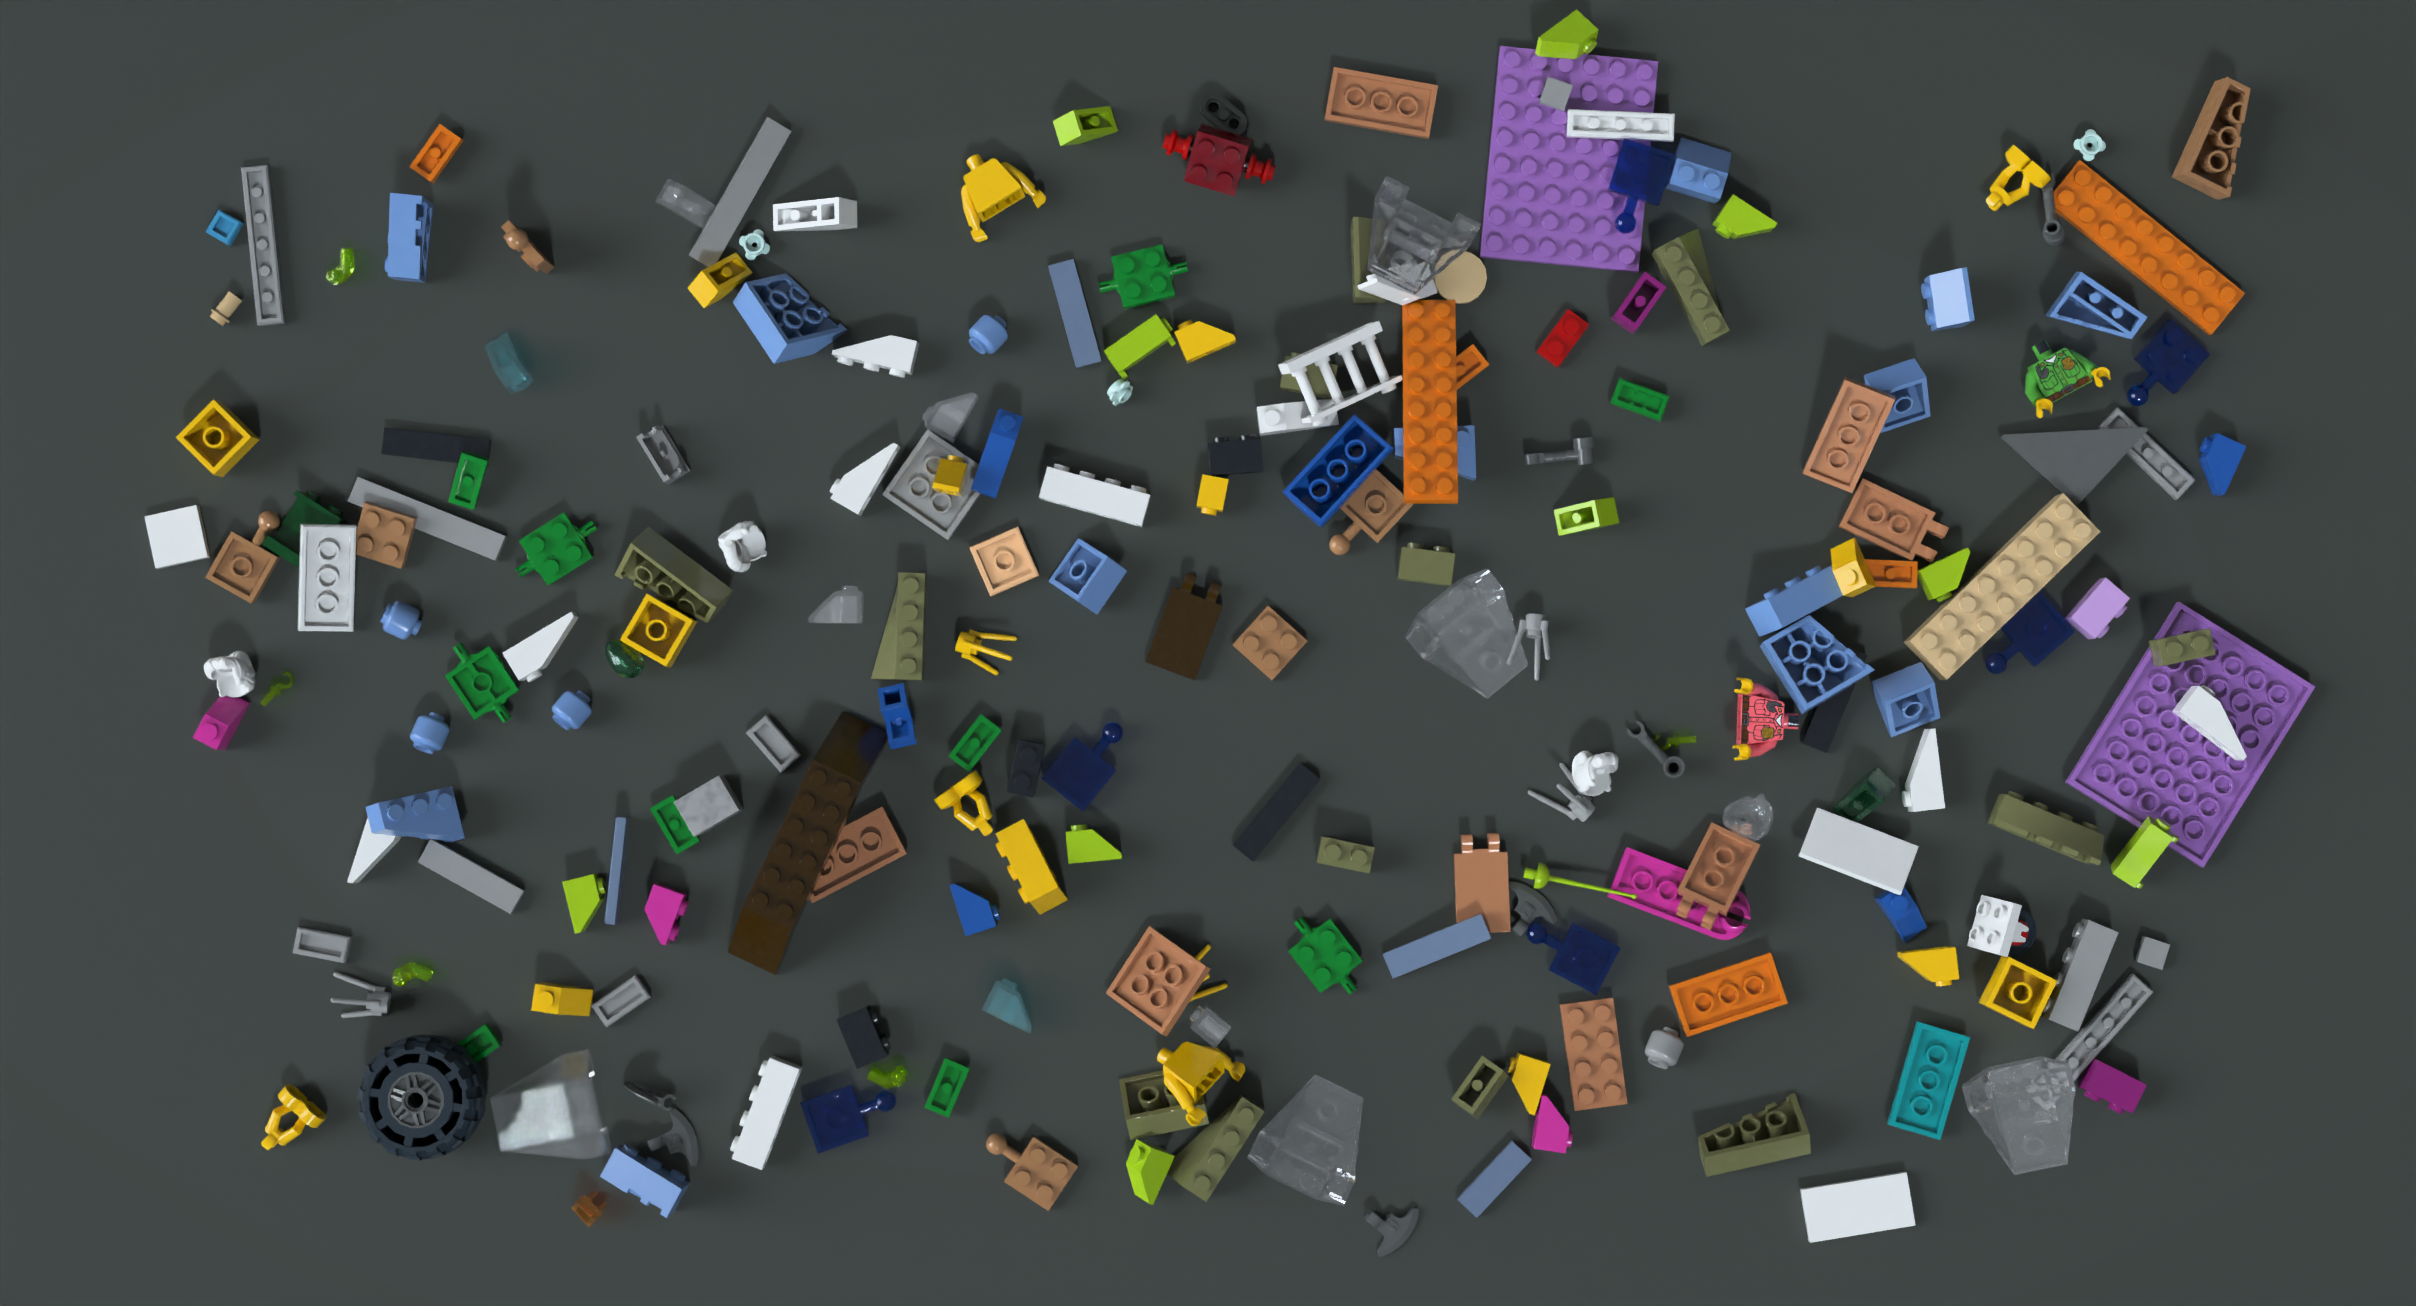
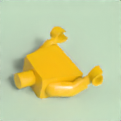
M975 154L966 161L971 172L963 177L966 185L961 189V197L968 225L972 227L970 232L974 241L982 242L988 239L987 235L980 228V219L982 222L987 221L1026 197L1024 193L1031 195L1037 208L1045 203L1046 197L1039 189L1036 190L1035 185L1030 179L1008 162L999 163L996 158H992L985 163L980 154Z
M1183 1042L1175 1052L1164 1047L1157 1056V1061L1163 1064L1164 1084L1175 1096L1183 1110L1186 1109L1188 1112L1186 1119L1192 1126L1200 1124L1203 1121L1202 1119L1206 1117V1113L1194 1105L1223 1075L1225 1069L1238 1082L1245 1072V1065L1238 1061L1231 1062V1058L1219 1048L1196 1045L1190 1042Z

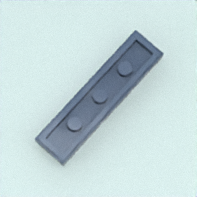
M1074 259L1049 265L1048 268L1076 369L1102 362Z
M617 817L615 820L605 924L616 925L620 921L631 817Z
M1480 913L1384 952L1383 957L1392 978H1396L1487 941L1492 937L1483 915Z

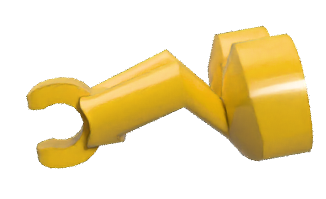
M2012 145L2005 153L2007 162L2010 165L2000 173L1989 188L1991 194L1986 199V202L1993 211H1997L2003 203L2009 206L2029 195L2030 183L2042 189L2051 180L2050 176L2034 161H2031L2015 145ZM2016 171L2023 174L2021 188L2007 193L2004 188L2009 178Z
M974 770L937 796L934 801L940 809L953 806L956 819L969 828L970 831L979 828L984 836H988L993 831L992 826L988 822L993 814L985 795L976 790L983 779L977 770ZM968 795L976 801L979 815L976 818L963 811L961 804L962 796Z
M286 1084L277 1096L283 1105L273 1109L265 1127L268 1135L261 1142V1145L267 1150L275 1147L278 1143L285 1146L302 1133L305 1125L317 1128L327 1118L320 1108L313 1102L307 1101L308 1098L291 1084ZM293 1111L299 1118L292 1128L283 1131L279 1128L281 1116Z

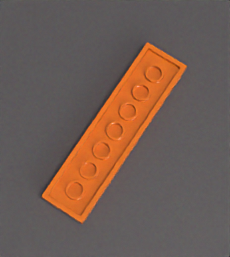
M2081 160L2076 162L2054 189L2055 210L2060 216L2208 335L2214 333L2245 294Z
M1417 300L1402 305L1404 503L1458 504L1455 300Z

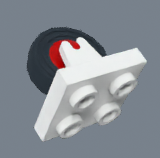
M1981 895L1980 902L1976 908L1974 923L1969 933L1967 946L2008 957V955H2021L2027 952L2034 943L2037 930L2035 920L2030 913L2021 909L2022 905Z

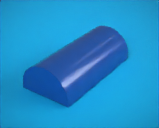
M1354 414L1286 487L1283 494L1304 515L1322 528L1389 456L1394 448Z

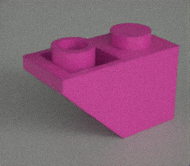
M656 883L653 884L644 910L660 944L666 946L671 941H675L678 936L680 926H677L680 915L684 916L687 911L689 901L686 898L688 894Z

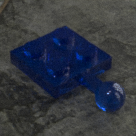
M1624 138L1607 190L1628 197L1623 213L1619 214L1615 219V227L1620 233L1628 234L1635 229L1636 219L1633 215L1638 200L1655 206L1660 205L1675 154Z
M2172 319L2167 320L2134 358L2149 375L2140 385L2132 386L2128 390L2127 399L2129 403L2134 406L2144 405L2149 398V390L2157 381L2172 394L2177 393L2208 358L2210 353Z
M2040 591L2000 628L2012 644L2001 653L1989 655L1986 659V668L1992 674L2003 673L2007 668V661L2019 651L2035 667L2074 634L2075 631Z
M1110 722L1103 727V737L1092 750L1074 737L1041 778L1082 812L1117 771L1100 756L1111 743H1117L1122 739L1123 729L1118 723Z
M1573 922L1563 941L1548 934L1546 927L1540 923L1530 925L1526 932L1527 939L1531 943H1544L1557 950L1548 968L1549 971L1597 995L1621 947Z
M851 1084L801 1102L800 1104L818 1154L869 1136L870 1134L863 1115L878 1109L883 1112L891 1111L896 1105L895 1095L890 1091L884 1090L879 1092L874 1100L859 1105Z

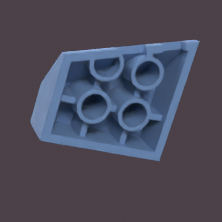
M786 273L745 282L733 301V304L774 364L813 355L847 331L841 323L837 326L828 318L830 313L826 309L816 307L809 300V294Z
M1810 615L1770 637L1760 645L1761 650L1801 714L1845 690L1874 671L1870 665L1864 663L1852 650L1846 648L1833 634Z

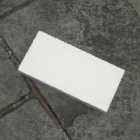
M300 524L298 631L353 632L356 525Z
M1817 808L1799 857L1901 895L1919 846Z
M1905 1171L1800 1189L1808 1241L1810 1243L1916 1226L1908 1177Z

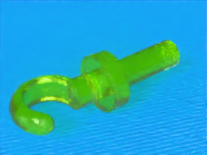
M283 673V675H287L291 679L288 685H283L279 682L275 687L273 685L269 687L271 691L260 702L264 707L276 695L280 696L282 694L280 692L282 688L287 689L293 685L294 678L290 673Z
M1674 734V737L1667 738L1668 742L1665 746H1660L1657 743L1659 735L1654 740L1659 748L1664 750L1670 744L1679 747L1681 743H1696V736L1678 737V734Z

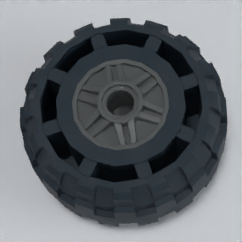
M426 1034L398 1040L380 1051L366 1067L362 1075L363 1079L361 1086L358 1088L357 1099L360 1101L361 1111L359 1114L361 1121L365 1123L370 1132L369 1136L374 1142L379 1143L387 1152L395 1156L419 1161L446 1155L464 1144L477 1130L484 1116L487 1095L486 1082L484 1083L481 1073L482 1069L478 1062L470 1056L469 1051L462 1045L450 1041L449 1038ZM419 1093L423 1097V1102L419 1099Z

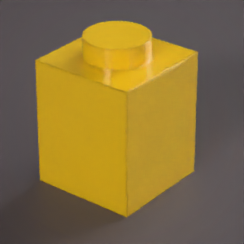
M1202 474L1196 505L1197 508H1202L1201 513L1216 516L1217 511L1223 512L1229 479Z

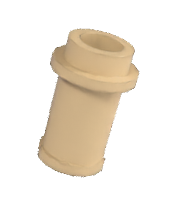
M228 291L216 309H211L213 313L210 317L224 326L226 322H230L228 319L239 304L242 303V300Z

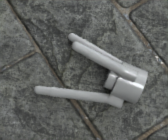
M1527 614L1525 620L1519 621V630L1511 648L1507 664H1512L1523 633L1526 632V637L1535 639L1534 679L1538 681L1542 637L1545 659H1550L1549 621H1546L1547 617L1545 615Z
M1564 763L1559 764L1560 768L1579 792V794L1574 796L1562 784H1557V788L1571 800L1568 804L1570 810L1539 793L1528 790L1527 793L1566 814L1573 821L1578 818L1581 822H1584L1596 808L1591 802L1592 797L1584 795L1578 790L1572 773Z
M339 972L333 973L334 977L374 991L373 993H368L367 999L332 997V1003L366 1005V1009H371L342 1013V1018L382 1016L383 1013H389L391 992H385L386 987L375 986Z

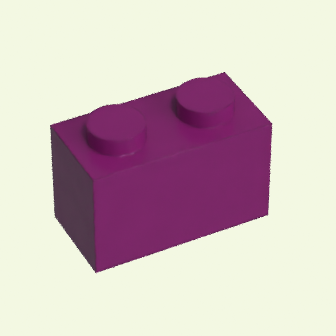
M1644 272L1611 320L1633 334L1664 292L1666 286Z
M2094 1059L2089 1064L2078 1087L2085 1090L2084 1096L2096 1102H2099L2100 1098L2109 1102L2108 1108L2119 1114H2123L2124 1110L2133 1114L2147 1085Z

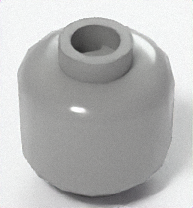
M1664 1027L1663 1030H1654L1651 1033L1645 1048V1054L1648 1057L1649 1063L1662 1069H1667L1668 1066L1677 1064L1684 1043L1678 1037L1679 1033L1676 1030Z

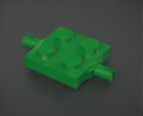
M1163 244L1112 256L1114 279L1098 282L1101 293L1116 289L1125 310L1174 298L1173 275L1188 272L1186 261L1170 265L1165 256Z
M565 512L519 540L527 553L528 561L515 568L516 572H520L518 575L522 578L532 570H535L542 576L548 586L594 558L587 547L585 537L598 530L597 526L590 528L595 524L591 520L581 528H578L571 522Z
M462 642L454 646L453 650L461 662L454 670L446 674L445 677L473 719L477 720L487 712L495 711L502 723L510 720L512 716L504 704L511 696L519 692L520 688L492 646H488L481 652L472 655L469 654Z
M1303 916L1297 919L1294 924L1303 936L1288 952L1320 993L1331 985L1340 982L1350 995L1358 987H1356L1348 975L1363 959L1331 918L1314 928L1308 925Z

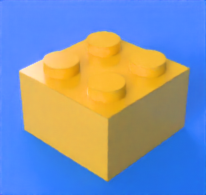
M214 399L176 437L213 475L224 477L260 440L224 403Z
M646 594L620 641L660 664L672 667L698 621L653 595Z
M2001 956L1978 1003L2026 1027L2034 1029L2057 980L2010 957Z

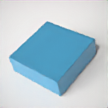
M219 209L207 228L206 233L231 246L244 223Z

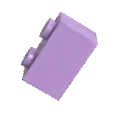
M2106 577L2100 578L2064 619L2088 640L2095 639L2096 637L2100 639L2109 630L2110 626L2108 623L2114 617L2118 618L2127 609L2125 604L2130 598Z

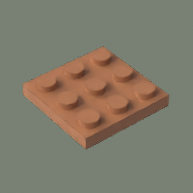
M1149 926L1108 988L1106 994L1167 1037L1211 969Z

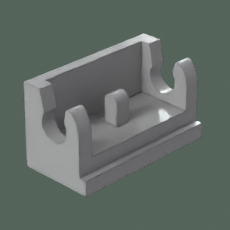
M657 425L652 427L653 430L650 432L642 433L636 438L663 482L669 485L691 470L664 426Z

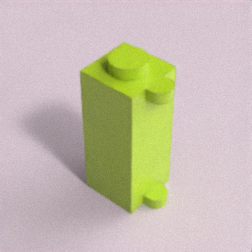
M1155 314L1104 350V353L1118 374L1125 380L1128 378L1125 371L1165 343L1168 342L1171 347L1176 344L1169 333L1173 329L1164 317L1159 319L1157 314Z
M2148 815L2111 864L2112 874L2132 887L2141 889L2144 885L2141 881L2169 843L2171 841L2176 843L2179 837L2172 833L2171 826L2165 820L2159 817L2155 820Z

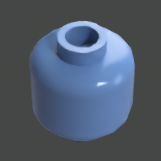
M983 315L969 330L970 345L981 354L995 353L1008 339L1006 322L997 315L994 317Z
M399 600L394 602V604H388L380 620L383 623V630L402 640L407 639L410 634L416 636L423 621L418 619L420 612L417 608Z
M580 690L576 693L566 691L552 706L554 714L552 718L566 730L570 728L578 729L592 713V709L588 704L591 700Z
M430 712L429 716H419L410 734V739L414 742L413 747L429 754H433L434 751H440L450 731L449 726L444 723L445 718L433 712Z

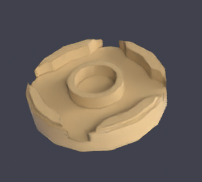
M1465 251L1451 252L1444 256L1436 266L1434 273V283L1439 295L1445 300H1455V304H1466L1477 299L1484 290L1487 281L1486 268L1482 261L1474 254Z

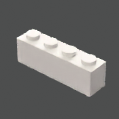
M1054 464L1053 468L1047 466L1039 494L1041 500L1135 526H1143L1151 497L1149 494H1146L1147 489L1131 485L1130 489L1120 487V481L1106 478L1105 482L1095 480L1094 474L1080 471L1079 475L1069 472V467Z
M771 1056L768 1061H763L758 1074L762 1076L759 1086L754 1085L749 1100L753 1101L750 1111H744L740 1121V1126H743L740 1137L735 1136L730 1151L734 1152L733 1160L760 1170L766 1166L802 1066L775 1056Z

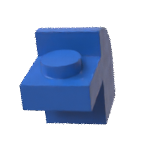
M904 683L877 689L891 750L917 744L914 717Z

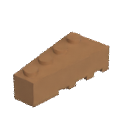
M2229 77L2214 81L2172 178L2216 200L2231 196L2232 187L2230 185L2232 175L2235 174L2236 153L2241 143L2242 137H2240L2242 123L2245 122L2251 88Z

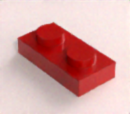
M1568 309L1536 353L1558 368L1590 324Z

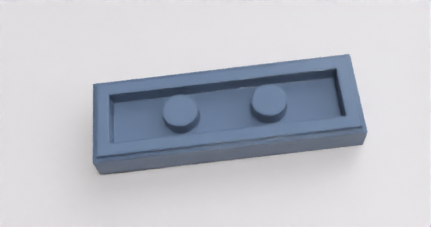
M1511 1140L1461 1193L1457 1200L1478 1218L1532 1159Z

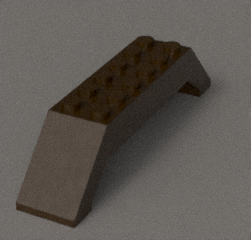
M842 711L812 760L742 907L728 953L774 975L777 974L786 956L795 928L863 785L888 741L887 732Z

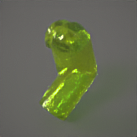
M340 249V264L335 269L327 271L326 279L328 282L334 285L343 284L354 273L353 249Z
M409 962L394 970L392 981L394 985L399 987L404 986L408 980L414 977L429 982L433 970L417 963Z
M897 1066L894 1071L884 1073L872 1067L867 1079L883 1088L890 1089L902 1085L906 1081L908 1072L902 1066Z

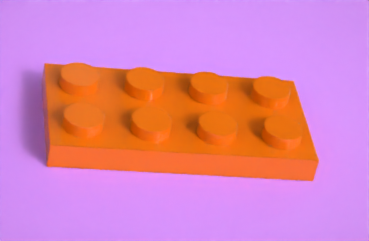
M1771 952L1669 985L1686 1037L1788 1004Z

